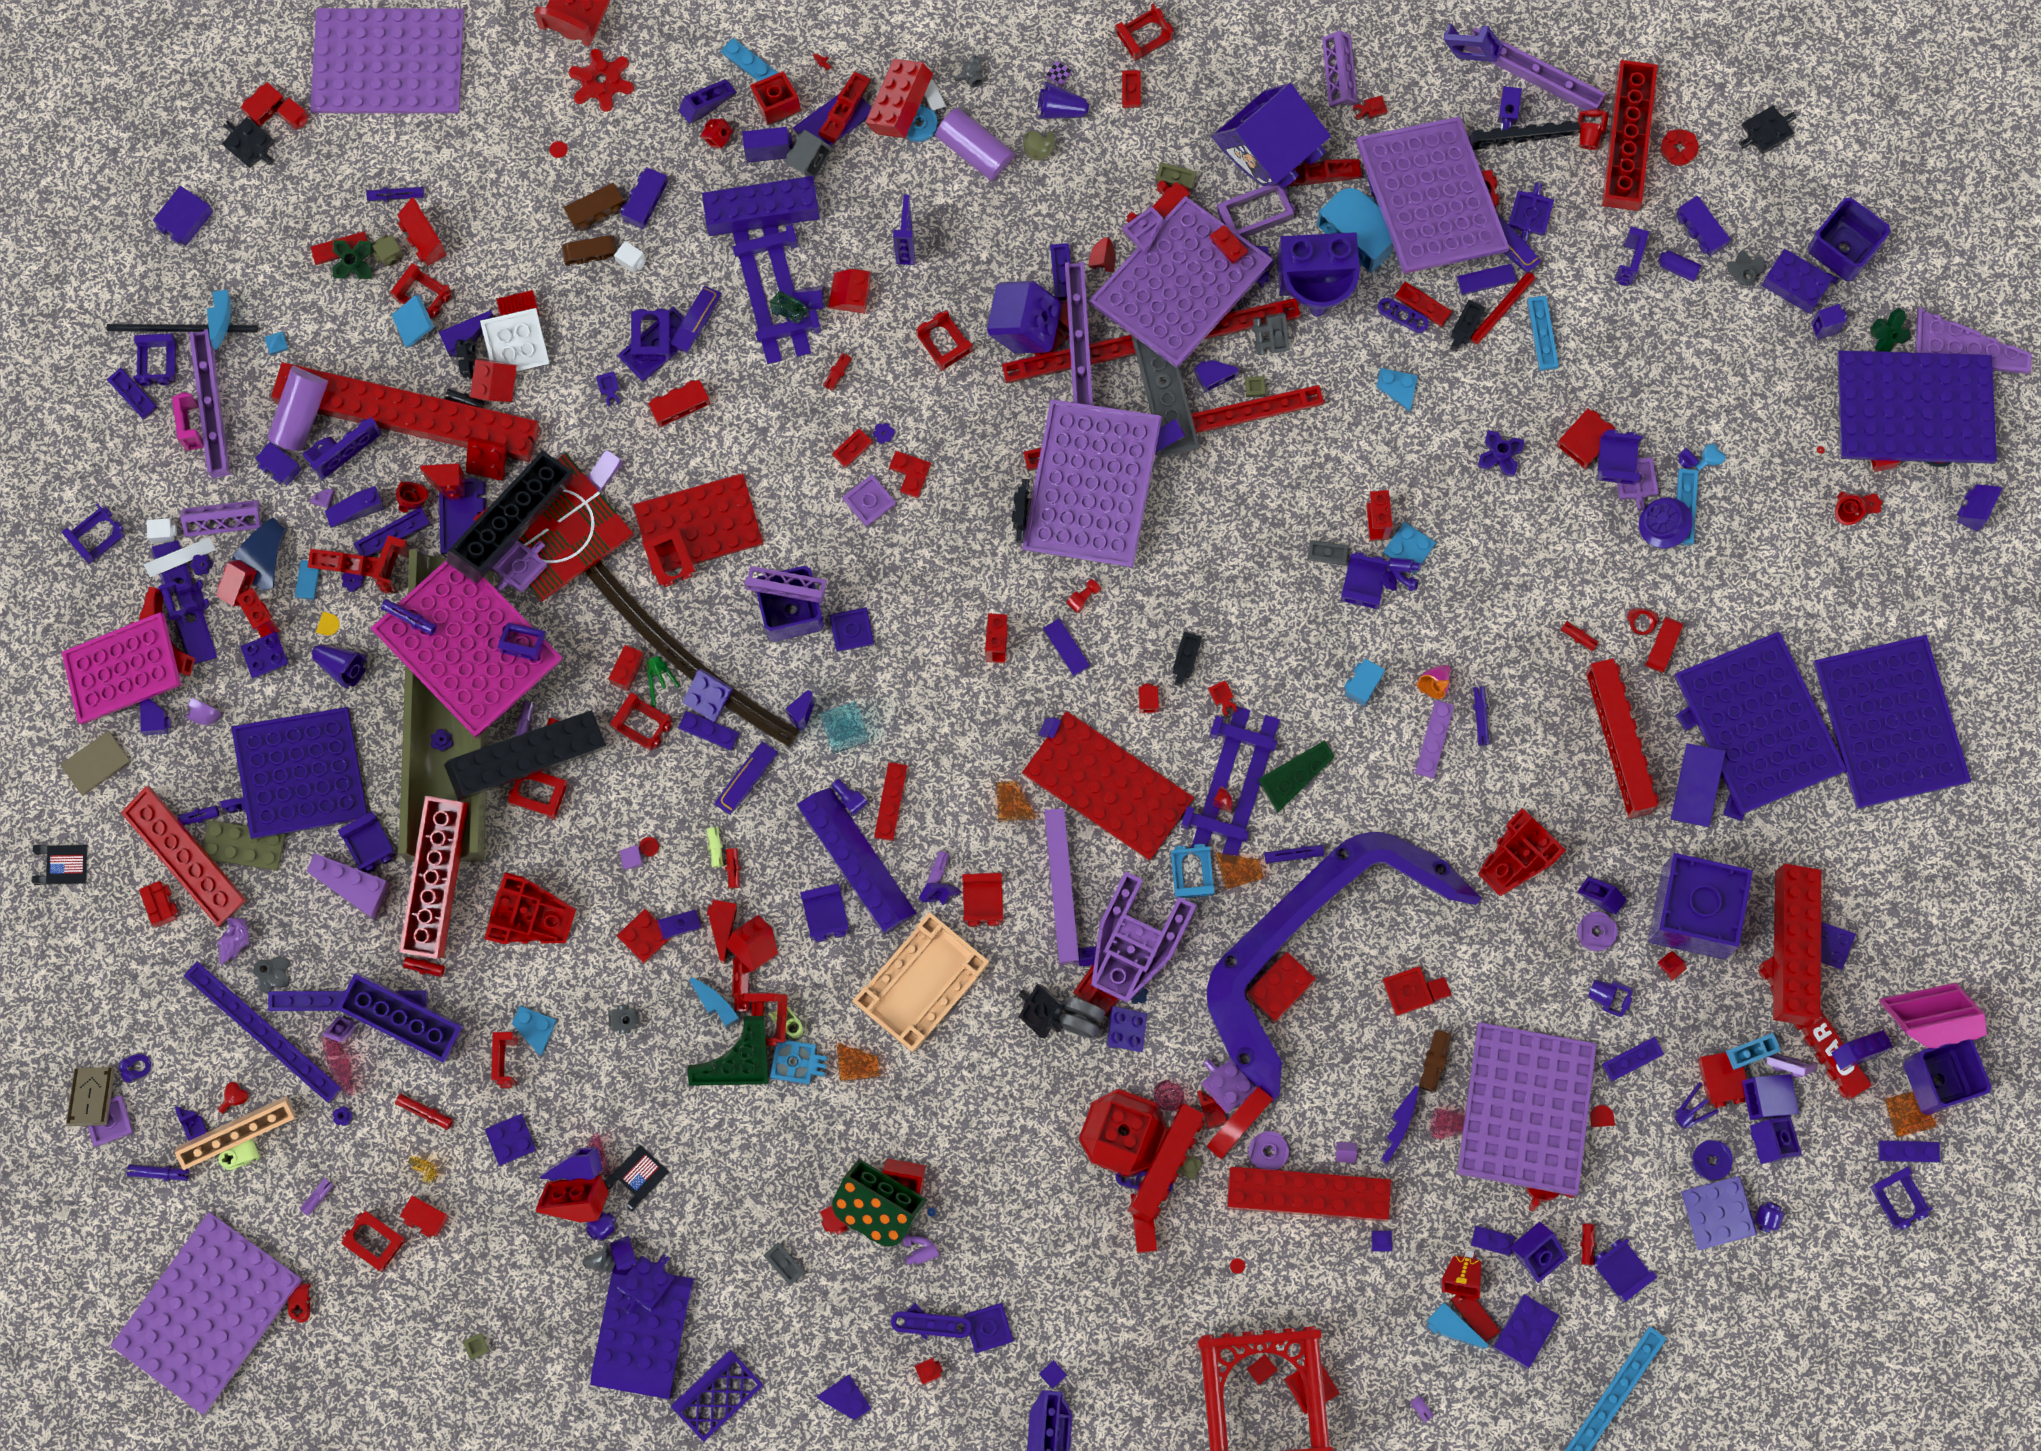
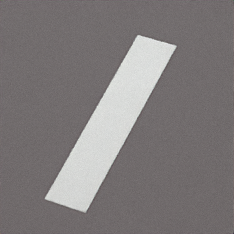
M206 538L143 565L149 576L152 577L193 560L194 555L202 556L216 549L211 539Z

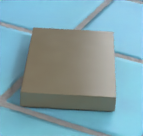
M107 731L60 765L80 794L84 796L131 763V761L111 732Z

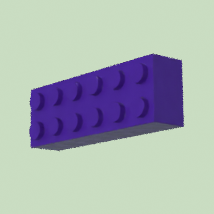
M813 176L702 193L709 236L820 219Z
M359 972L354 973L337 1007V1010L443 1063L448 1060L464 1028V1025Z

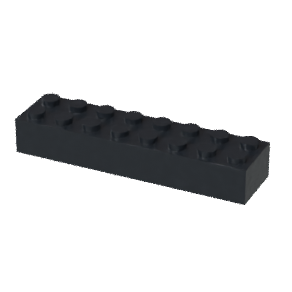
M542 450L448 550L446 562L478 584L570 485L573 471Z
M590 710L449 759L444 766L456 797L460 801L596 753L606 747L593 711Z

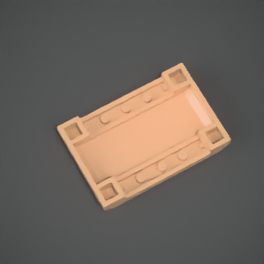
M930 912L921 920L913 933L866 987L864 986L852 1000V1003L912 1053L925 1041L989 964L985 957Z

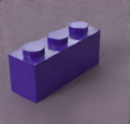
M648 167L639 174L637 186L632 188L628 203L624 204L621 209L624 222L643 230L668 183L666 175Z
M1698 195L1679 207L1676 213L1678 221L1682 225L1685 224L1688 228L1689 236L1697 240L1703 254L1707 253L1711 257L1728 246L1731 240Z
M1882 1030L1847 1042L1831 1052L1840 1070H1844L1878 1058L1894 1047L1885 1031Z

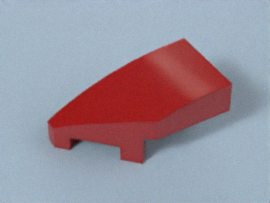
M1198 1090L1197 1095L1202 1112L1205 1114L1204 1118L1208 1130L1223 1126L1227 1122L1223 1109L1212 1097Z

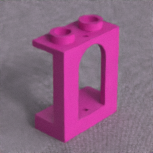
M183 392L173 396L172 403L178 441L186 451L204 448L203 438L197 430H190L187 411L199 408V404L191 393Z

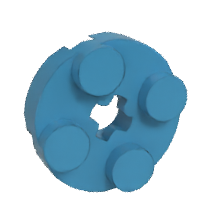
M920 105L906 137L913 142H923L935 135L938 126L935 112L924 107V105ZM916 120L924 122V124H922L921 127L914 125L916 124Z

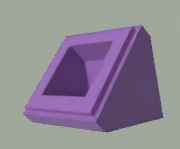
M1336 1142V1162L1356 1163L1357 1143Z

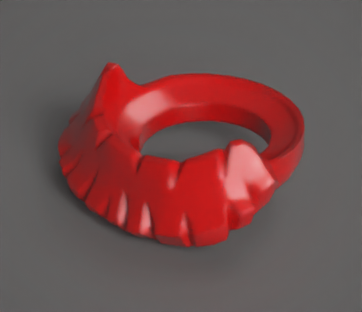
M1634 608L1627 614L1632 631L1638 635L1651 633L1655 625L1659 623L1658 614L1650 609ZM1640 614L1647 615L1650 621L1649 629L1644 632L1638 631L1634 625L1636 618Z

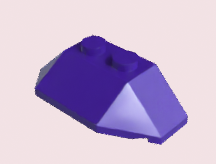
M1042 1390L1032 1406L1029 1414L1027 1451H1070L1073 1414L1063 1398L1062 1392Z

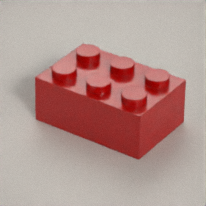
M1286 952L1246 993L1245 998L1275 1024L1315 982L1316 978Z

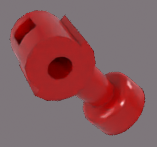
M1091 578L1086 583L1087 588L1080 593L1078 591L1074 592L1066 601V604L1077 614L1084 608L1087 598L1092 593L1097 594L1101 590L1099 584Z

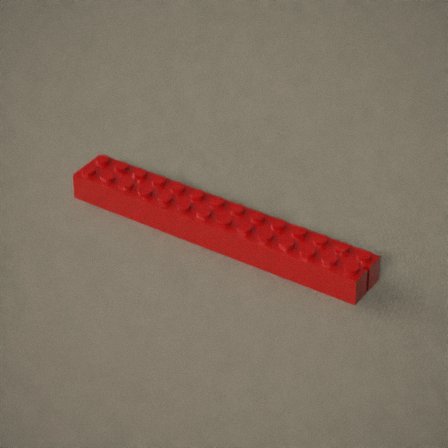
M281 362L271 394L275 404H279L291 367L296 366L328 381L317 414L356 423L372 417L379 428L467 448L468 439L475 437L507 445V458L530 463L534 450L533 443H536L540 429L536 420Z

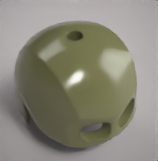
M1029 131L1025 134L1023 147L1028 158L1043 160L1050 156L1055 145V136L1052 131L1047 132L1046 138L1036 131Z

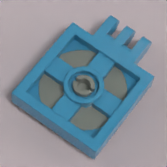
M785 1040V1043H777L770 1079L810 1085L811 1075L825 1077V1072L818 1071V1068L826 1069L827 1065L821 1064L819 1061H828V1057L815 1055L816 1045L788 1040Z

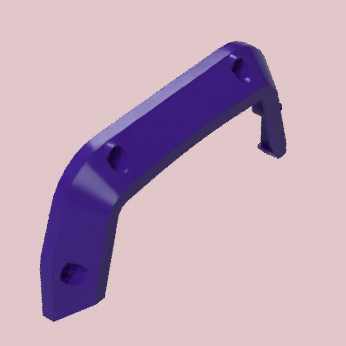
M1367 832L1348 838L1320 862L1217 962L1207 985L1206 1000L1209 1014L1230 1059L1256 1088L1259 1086L1274 1099L1271 1103L1280 1095L1282 1061L1245 998L1244 991L1246 986L1278 949L1314 913L1374 864H1386L1450 901L1454 900L1476 906L1482 900V897L1448 862L1392 834ZM1345 851L1348 854V858L1341 859L1338 856V852ZM1441 866L1445 869V873L1442 875L1438 874L1435 868ZM1226 959H1235L1236 965L1228 966ZM1246 1055L1249 1057L1250 1062L1242 1064L1239 1061V1057Z

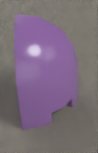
M191 698L188 704L191 710L186 714V717L195 723L209 725L218 721L223 714L211 706Z

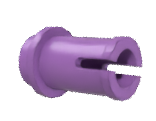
M1418 1395L1410 1401L1411 1409L1414 1408L1425 1423L1428 1421L1427 1416L1431 1419L1434 1414L1423 1401L1424 1397L1421 1398Z

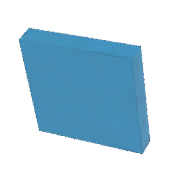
M420 295L413 296L391 315L405 347L413 346L434 328Z

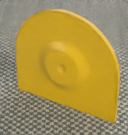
M323 611L315 633L326 636L335 634L340 626L337 616Z

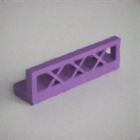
M1339 30L1322 38L1330 107H1335L1342 103L1350 106L1358 104L1351 35ZM1335 39V44L1331 50L1329 49V41ZM1334 55H1335L1336 58H1337V61H1336V63L1334 64V66L1332 67V66H1331V60H1332V58H1333ZM1337 72V73H1338V79H1337L1336 83L1334 84V83H1333V77H1334L1335 73ZM1337 90H1340V98L1335 100L1334 95Z
M259 500L183 508L180 518L184 536L257 529L261 526ZM247 515H254L256 523L249 524L243 519ZM232 517L238 522L233 526H229L224 521L226 518ZM213 519L219 524L216 528H210L205 523ZM187 522H195L199 525L198 529L189 531Z
M750 566L744 585L746 590L822 603L827 580ZM753 573H762L765 579L753 578ZM775 576H779L783 579L784 583L772 582L770 580ZM794 580H800L803 586L789 585V583ZM813 583L822 584L820 590L808 587Z

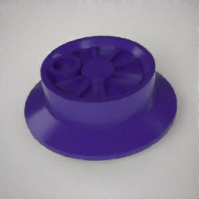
M1670 497L1660 498L1648 504L1645 510L1642 511L1639 519V531L1643 539L1651 546L1661 549L1672 548L1682 543L1690 534L1693 525L1692 514L1687 505L1676 498Z

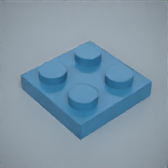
M1403 522L1383 551V554L1389 558L1414 559L1415 563L1422 564L1436 542Z

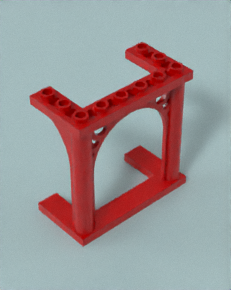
M1316 1326L1303 1327L1304 1329L1301 1331H1295V1328L1283 1329V1333H1275V1330H1264L1263 1334L1255 1335L1254 1331L1242 1332V1336L1235 1337L1234 1333L1222 1334V1338H1214V1335L1201 1336V1339L1196 1342V1352H1201L1210 1451H1229L1224 1407V1385L1231 1369L1240 1360L1257 1353H1271L1288 1360L1298 1370L1304 1382L1311 1448L1284 1451H1333V1446L1330 1447L1319 1344V1340L1322 1338L1321 1329L1316 1330ZM1284 1342H1287L1284 1350L1278 1351L1276 1349L1277 1344L1282 1346ZM1294 1343L1299 1344L1300 1352L1298 1355L1290 1357L1288 1355L1290 1345ZM1262 1345L1263 1350L1259 1351L1257 1346ZM1232 1346H1235L1237 1349L1243 1347L1245 1351L1243 1354H1237ZM1221 1350H1230L1234 1355V1360L1232 1362L1223 1360L1220 1353ZM1303 1355L1305 1357V1360L1302 1359V1361L1304 1362V1366L1299 1365L1297 1363V1360H1299ZM1218 1362L1226 1366V1371L1220 1372L1221 1366L1218 1367Z

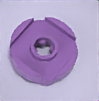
M1591 912L1579 922L1577 937L1581 945L1588 950L1594 952L1604 951L1616 940L1617 926L1606 913ZM1595 927H1599V930L1602 931V934H1599L1598 937L1592 933Z
M1265 1131L1252 1139L1248 1153L1251 1163L1257 1169L1279 1170L1288 1159L1289 1148L1280 1134L1273 1131ZM1270 1146L1272 1147L1271 1150L1274 1151V1155L1266 1157L1263 1149H1267Z

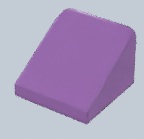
M638 845L620 850L623 870L643 866Z

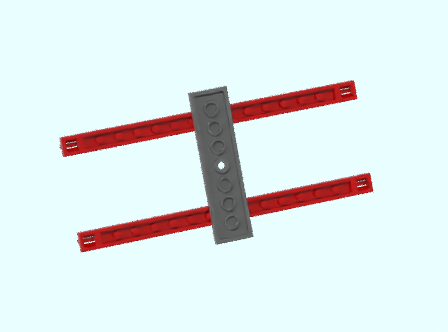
M1293 298L1227 313L1204 339L1252 329V325H1254L1253 318L1255 317L1261 318V324L1266 323V316L1283 312L1286 314V321L1300 318L1301 314L1297 300ZM1294 307V309L1283 311L1284 309ZM1128 335L1089 344L1090 365L1136 355L1151 414L1162 416L1160 427L1177 419L1185 436L1161 449L1162 458L1198 450L1197 433L1324 405L1320 385L1191 414L1179 367L1176 368L1134 336ZM1070 349L1003 363L1002 369L1006 384L1070 370ZM1019 369V371H1014V372H1010V373L1007 372V371H1012V370ZM1161 378L1166 379V383L1161 384L1159 380ZM1041 448L1023 452L1027 471L1038 469L1039 459L1030 461L1029 459L1040 457Z

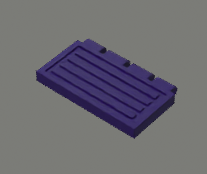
M465 478V497H460L458 500L445 498L439 492L441 555L448 554V550L475 522L473 518L486 509V498H478V496L485 495L484 481H478L477 478Z

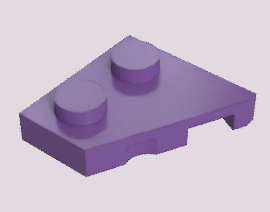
M1151 206L1123 226L1122 230L1145 255L1162 227L1164 220Z
M1778 1054L1768 1056L1766 1062L1767 1065L1772 1066V1069L1782 1072L1784 1070L1789 1071L1795 1077H1803L1816 1071L1818 1065L1817 1062L1805 1064L1800 1062V1059Z

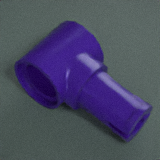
M840 779L832 783L831 787L841 796L842 805L849 809L852 816L868 804L866 799L857 790L855 792L850 790Z

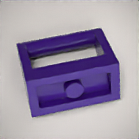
M507 623L497 648L503 654L538 661L546 631ZM510 631L538 637L534 648L509 643Z
M810 690L805 691L785 708L788 718L800 732L807 727L815 704L812 691Z

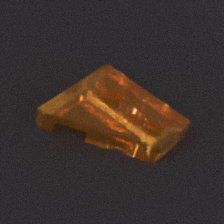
M1016 781L996 782L998 822L1036 819L1033 810Z
M1219 852L1215 853L1226 890L1264 879L1258 859L1226 855Z
M836 1043L840 1082L880 1078L877 1056L869 1053L866 1054L861 1050L844 1046L841 1043Z

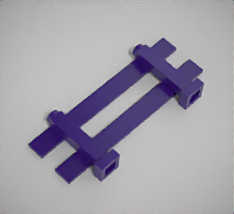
M793 224L786 225V231L779 232L777 226L762 228L764 236L752 240L749 239L748 231L733 233L736 245L732 246L735 257L739 256L758 331L755 332L757 342H762L767 365L782 361L777 339L791 336L796 356L799 357L811 354L806 332L813 330L814 334L821 333L816 309L808 311L809 316L802 319L794 315L800 309L792 296L794 287L783 247L790 245L791 249L798 247ZM765 251L769 252L787 322L772 325L754 254ZM794 317L796 318V320L799 319L800 321L798 323H794L790 320V318Z
M1236 706L1237 712L1233 713L1230 725L1223 723V717L1215 716L1209 738L1217 740L1218 736L1224 737L1225 741L1202 814L1194 813L1195 808L1187 806L1181 824L1182 829L1188 830L1189 826L1197 828L1191 848H1194V845L1206 844V847H1208L1212 833L1226 837L1220 860L1234 865L1242 841L1246 842L1249 831L1246 828L1260 786L1257 779L1263 776L1270 751H1275L1277 740H1274L1280 722V719L1265 715L1260 734L1246 730L1245 726L1250 710ZM1243 743L1255 747L1232 823L1228 824L1216 820L1220 808L1213 806L1220 786L1226 789L1239 745Z

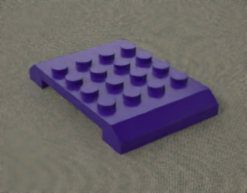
M615 1264L611 1274L590 1385L670 1400L694 1278L672 1275L675 1277L673 1283L651 1312L643 1306L635 1305L628 1314L622 1308L629 1299L618 1290V1286L632 1267L627 1270H617Z

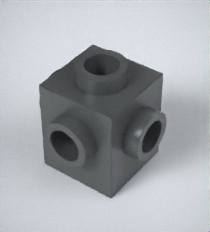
M618 1005L617 1009L608 1010L609 1030L619 1031V1034L631 1033V1029H636V1024H639L638 1012H635L633 1008H629V1005Z

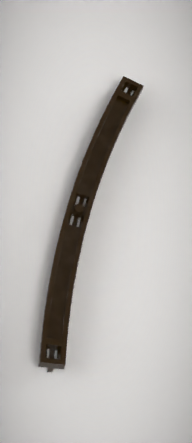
M601 561L591 566L595 572H592L590 568L584 571L623 618L687 678L693 681L697 671L703 669L727 684L666 633L626 592ZM668 651H671L676 656V658L670 655ZM682 663L687 665L690 668V671L687 668H685L682 665ZM733 688L725 707L768 736L790 748L800 731ZM783 733L784 735L788 736L790 739L788 740L787 738L781 736L780 734Z

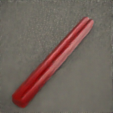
M1531 272L1526 273L1478 327L1470 338L1474 344L1480 343L1535 279L1534 274Z

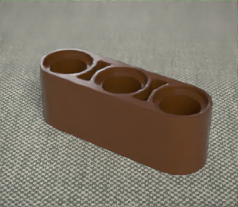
M602 236L563 244L564 264L566 266H571L570 264L574 263L579 265L589 263L591 260L601 261L607 260L608 257H613L617 252L615 237Z

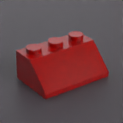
M412 197L398 213L397 216L400 222L397 224L402 233L407 232L409 235L406 239L412 248L416 247L418 250L415 254L421 263L425 262L429 266L447 256L416 200Z

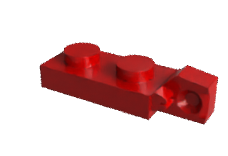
M737 957L733 958L732 973L734 1011L748 1012L750 1002L744 1001V993H748L750 989L748 982L750 970Z

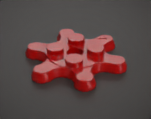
M593 49L589 55L591 59L589 66L584 68L572 66L569 69V76L572 79L579 80L582 84L581 89L574 94L573 98L577 104H583L589 98H596L600 103V109L608 112L613 108L612 97L615 93L631 94L634 91V84L623 80L621 77L622 71L629 66V60L624 56H620L613 62H606L602 51ZM603 75L606 77V80L603 83H598L596 81L597 76Z

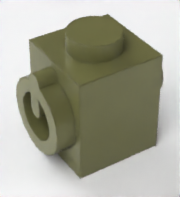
M392 235L382 236L373 244L375 250L373 256L377 263L382 262L384 267L396 264L398 259L404 256Z

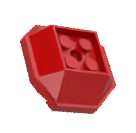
M1116 1089L1092 1102L1078 1141L1091 1164L1129 1178L1148 1170L1167 1132V1128L1156 1102L1121 1089ZM1125 1128L1129 1134L1122 1136L1118 1133V1130Z

